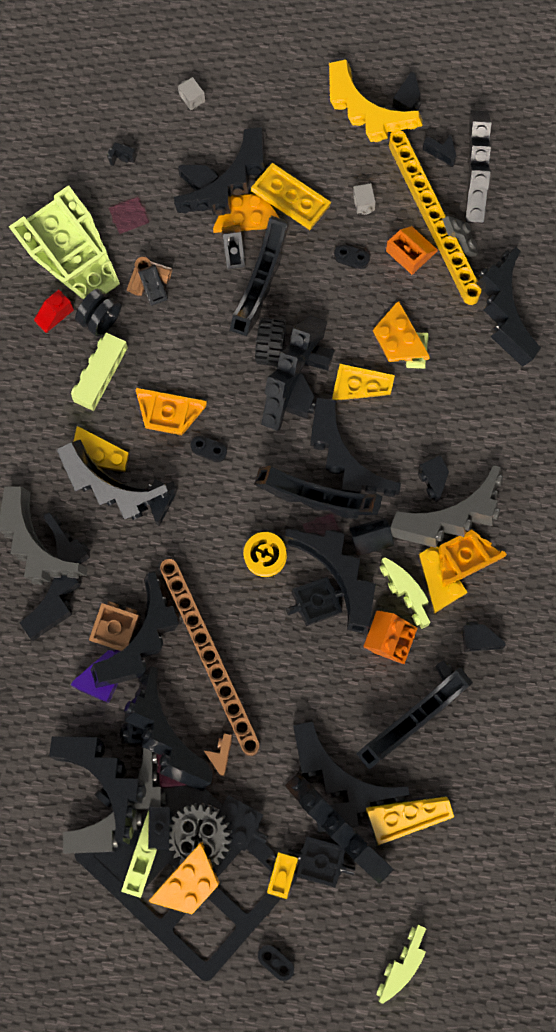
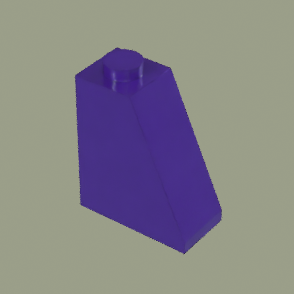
M116 649L114 652L108 650L94 663L106 660L121 651ZM93 664L72 681L71 686L107 703L110 702L118 685L116 683L95 688L90 670Z

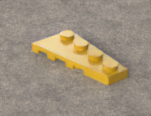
M447 797L366 808L378 845L454 817Z

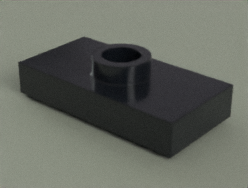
M156 265L138 270L150 306L168 300Z
M149 807L148 850H169L170 807Z

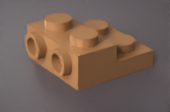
M109 601L107 605L101 603L89 641L122 651L130 644L141 616L136 615V610L127 607L125 611L118 609V604Z

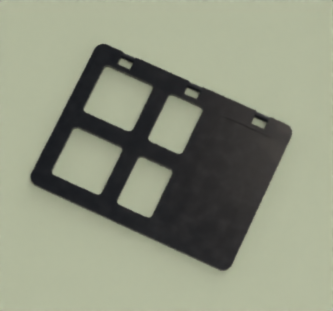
M160 758L154 764V772L157 771L158 783L154 784V787H161L162 792H166V804H163V807H170L169 823L174 822L172 817L178 815L177 812L180 809L184 810V807L187 805L191 807L196 803L198 808L202 803L205 804V808L208 807V803L217 808L222 806L205 788L200 791L160 774ZM149 809L139 810V813H142V826H139V830H134L133 837L130 839V845L118 842L115 852L75 853V859L203 981H209L217 974L282 899V897L267 893L249 914H246L216 887L207 898L236 925V929L208 961H203L173 932V928L186 914L185 912L170 909L160 919L139 900V897L121 892ZM187 821L188 827L194 829L193 823ZM254 838L246 849L273 873V868L266 861L270 856L276 861L277 855L262 841ZM169 843L170 849L173 846V843ZM228 844L231 849L225 852L227 857L225 859L221 858L222 862L219 865L215 863V866L212 868L217 877L242 851L241 849ZM175 850L156 851L144 889L167 864L170 863L176 869L178 868L181 857L174 858ZM296 872L294 873L291 887L297 881Z

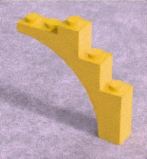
M347 60L329 63L330 102L334 109L343 110L348 107V118L352 125L361 126L366 123V134L370 142L388 139V132H398L403 129H415L423 126V120L419 111H391L378 107L366 100L354 86L351 68Z

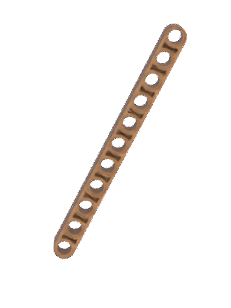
M166 559L160 566L162 575L243 752L248 756H253L259 751V741L177 563L172 559ZM166 567H175L172 573L165 572ZM175 583L183 584V587L178 591L172 589ZM183 600L191 602L187 608H182L180 604ZM192 617L199 619L198 623L194 626L188 624L189 619ZM201 634L207 637L204 643L196 641V638ZM213 652L215 657L213 660L207 661L204 659L205 654ZM215 670H221L223 675L221 678L215 679L212 673ZM224 687L231 689V694L227 697L220 694ZM232 705H237L240 708L239 712L235 715L228 712ZM240 723H245L248 729L244 733H239L237 726ZM248 741H253L256 743V748L253 751H247L245 744Z

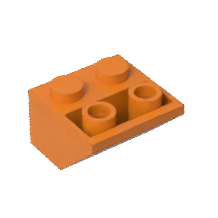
M412 226L399 230L387 241L386 252L412 275L438 251Z
M376 611L363 647L375 654L405 664L417 628L394 613Z

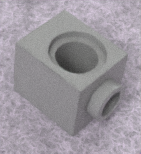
M193 77L189 80H184L178 86L179 96L190 110L205 102V94Z
M372 185L353 186V198L357 214L362 213L366 215L375 211Z

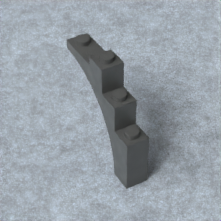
M493 465L487 479L480 488L469 498L455 506L430 513H405L397 511L391 525L392 537L436 548L438 541H442L444 532L464 537L466 531H470L472 522L492 526L494 519L498 520L500 509L497 507L498 491L496 489L497 486H501L503 481L501 467Z
M4 487L0 511V533L4 534L6 538L13 539L11 554L18 557L17 560L26 562L24 577L31 580L32 584L42 585L43 582H51V577L61 578V575H67L69 578H79V576H87L88 568L79 563L65 562L57 559L41 544L31 521V492L23 487Z
M145 748L143 749V760L138 779L145 783L146 795L143 798L142 804L134 803L136 815L132 820L133 830H139V826H142V813H139V810L149 809V807H163V804H166V792H162L161 787H154V784L158 783L157 771L154 772V763H157V753ZM114 812L92 826L63 832L64 854L115 852V847H118V842L115 841Z

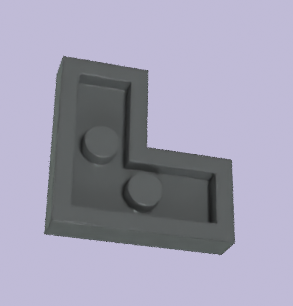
M451 216L443 218L448 236L458 239L464 255L469 257L478 255L477 243L472 238L470 225Z

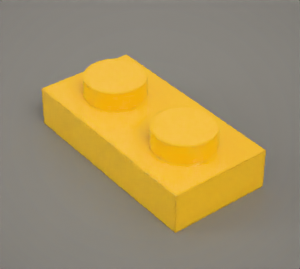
M278 852L267 893L285 899L288 898L298 862L297 857Z

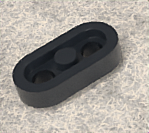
M339 245L334 251V258L340 264L357 269H364L369 265L370 256L364 250L347 245Z
M196 436L191 441V450L198 456L214 462H221L227 456V449L220 442L204 436ZM202 442L203 446L197 447V443ZM220 449L221 452L219 454H215L214 450Z
M265 945L259 950V963L277 979L287 981L293 976L294 966L292 962L275 947ZM266 952H270L272 954V958L270 960H266L264 958V954ZM281 966H286L288 968V972L286 974H282L280 972Z

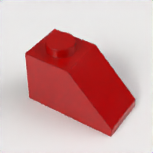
M57 290L44 301L34 321L47 333L74 311L73 306L68 298L60 290Z

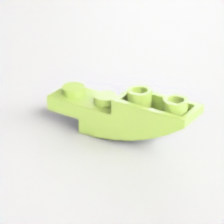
M383 558L381 561L382 565L379 567L383 576H387L390 581L388 586L391 593H396L397 597L405 594L406 597L403 599L408 608L411 607L414 612L412 618L415 624L420 625L421 629L429 626L430 621L423 609L429 601L424 592L403 568L393 561Z
M149 810L121 891L139 898L142 896L157 851L148 850Z
M416 925V928L412 927L407 938L411 940L408 948L404 947L400 955V959L403 960L400 964L396 961H393L392 964L388 963L384 973L387 979L385 984L381 983L376 993L379 996V1002L384 1003L396 995L417 971L426 951L419 949L426 928L420 925Z

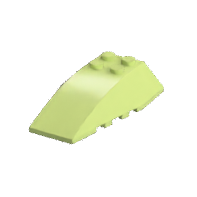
M69 185L55 194L54 200L27 219L23 216L9 226L29 255L83 300L91 291L97 288L107 294L120 285L91 214Z

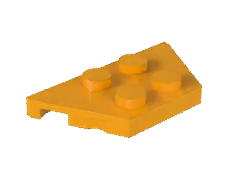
M256 194L231 196V213L218 216L213 232H222V227L240 225L241 231L267 229L269 218L271 216L279 218L270 203Z
M397 302L373 329V333L389 362L399 360L412 361V358L430 359L401 304Z
M136 388L146 429L183 435L207 406V401Z
M473 530L466 532L464 537L458 536L441 544L438 550L442 586L446 587L504 558L507 554L503 550L500 552L492 547L491 542L481 538Z
M202 842L195 847L149 900L151 903L193 914L215 890L220 882L212 869L213 866L210 859L207 858Z

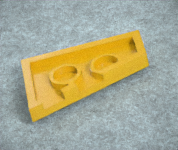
M340 364L332 400L391 395L395 375Z
M77 426L74 441H82L87 453L99 468L121 472L126 471L129 457L128 452Z
M430 547L419 554L434 613L467 594L460 580L446 587L442 586L438 547Z

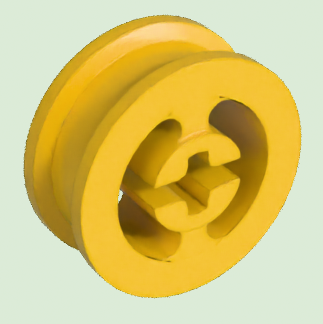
M257 533L249 538L244 547L245 563L248 569L255 575L261 577L274 576L285 566L287 559L285 545L273 533ZM260 543H266L258 547L259 552L256 551L258 562H253L251 559L253 549ZM272 547H277L279 550L277 561L273 565L265 567L264 565L272 563V557L274 558ZM268 551L269 556L262 558L261 553Z

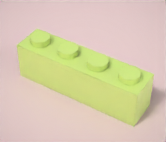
M108 333L103 338H100L95 354L92 353L89 358L87 369H84L80 375V382L72 389L71 395L75 403L90 410H95L128 349L126 341Z

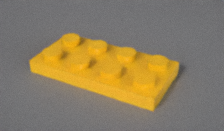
M271 163L251 188L253 193L309 230L312 229L331 204L329 200L273 163Z

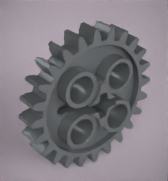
M194 803L191 807L187 805L184 807V810L180 809L177 812L178 815L172 817L174 822L169 823V827L172 828V830H169V835L172 836L169 839V843H173V846L169 850L176 851L174 858L181 857L180 864L200 842L203 843L204 851L213 867L215 863L219 865L222 862L221 858L225 859L227 857L225 852L231 849L227 844L233 841L227 836L232 831L226 830L230 823H223L226 816L219 817V809L212 812V805L205 809L204 803L199 808ZM187 821L193 823L194 829L188 827ZM207 824H210L213 827V832H210L207 829ZM186 841L191 843L192 849L187 848ZM205 844L212 848V852H208L205 849Z

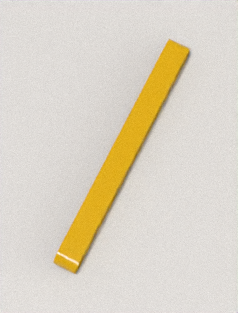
M401 130L392 132L389 140L391 153L464 302L474 305L478 302L481 294V288L475 284L477 279L457 238L447 234L442 220L446 216L405 133ZM423 200H428L430 203H425ZM439 230H442V231H444L445 233H444V234H441V233H439L438 231H439ZM445 246H451L453 249H447ZM453 261H458L460 264L456 265ZM464 276L468 278V280H462L460 277ZM473 292L476 296H470L468 293Z

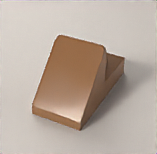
M224 734L223 738H219L217 750H221L220 753L204 751L220 776L224 777L232 742V735Z

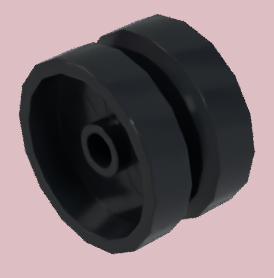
M97 288L84 298L78 307L75 320L82 327H88L89 332L93 335L100 337L117 320L121 311V304L113 298L108 299V294Z

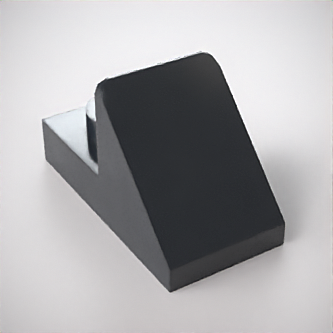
M449 135L443 145L438 140L427 136L422 150L453 167L457 156L451 135Z

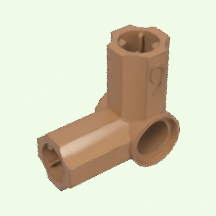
M139 257L135 261V269L127 291L134 295H143L144 287L138 274V270H140L139 268L142 265L149 267L155 264L161 282L168 284L172 268L152 262L146 257Z

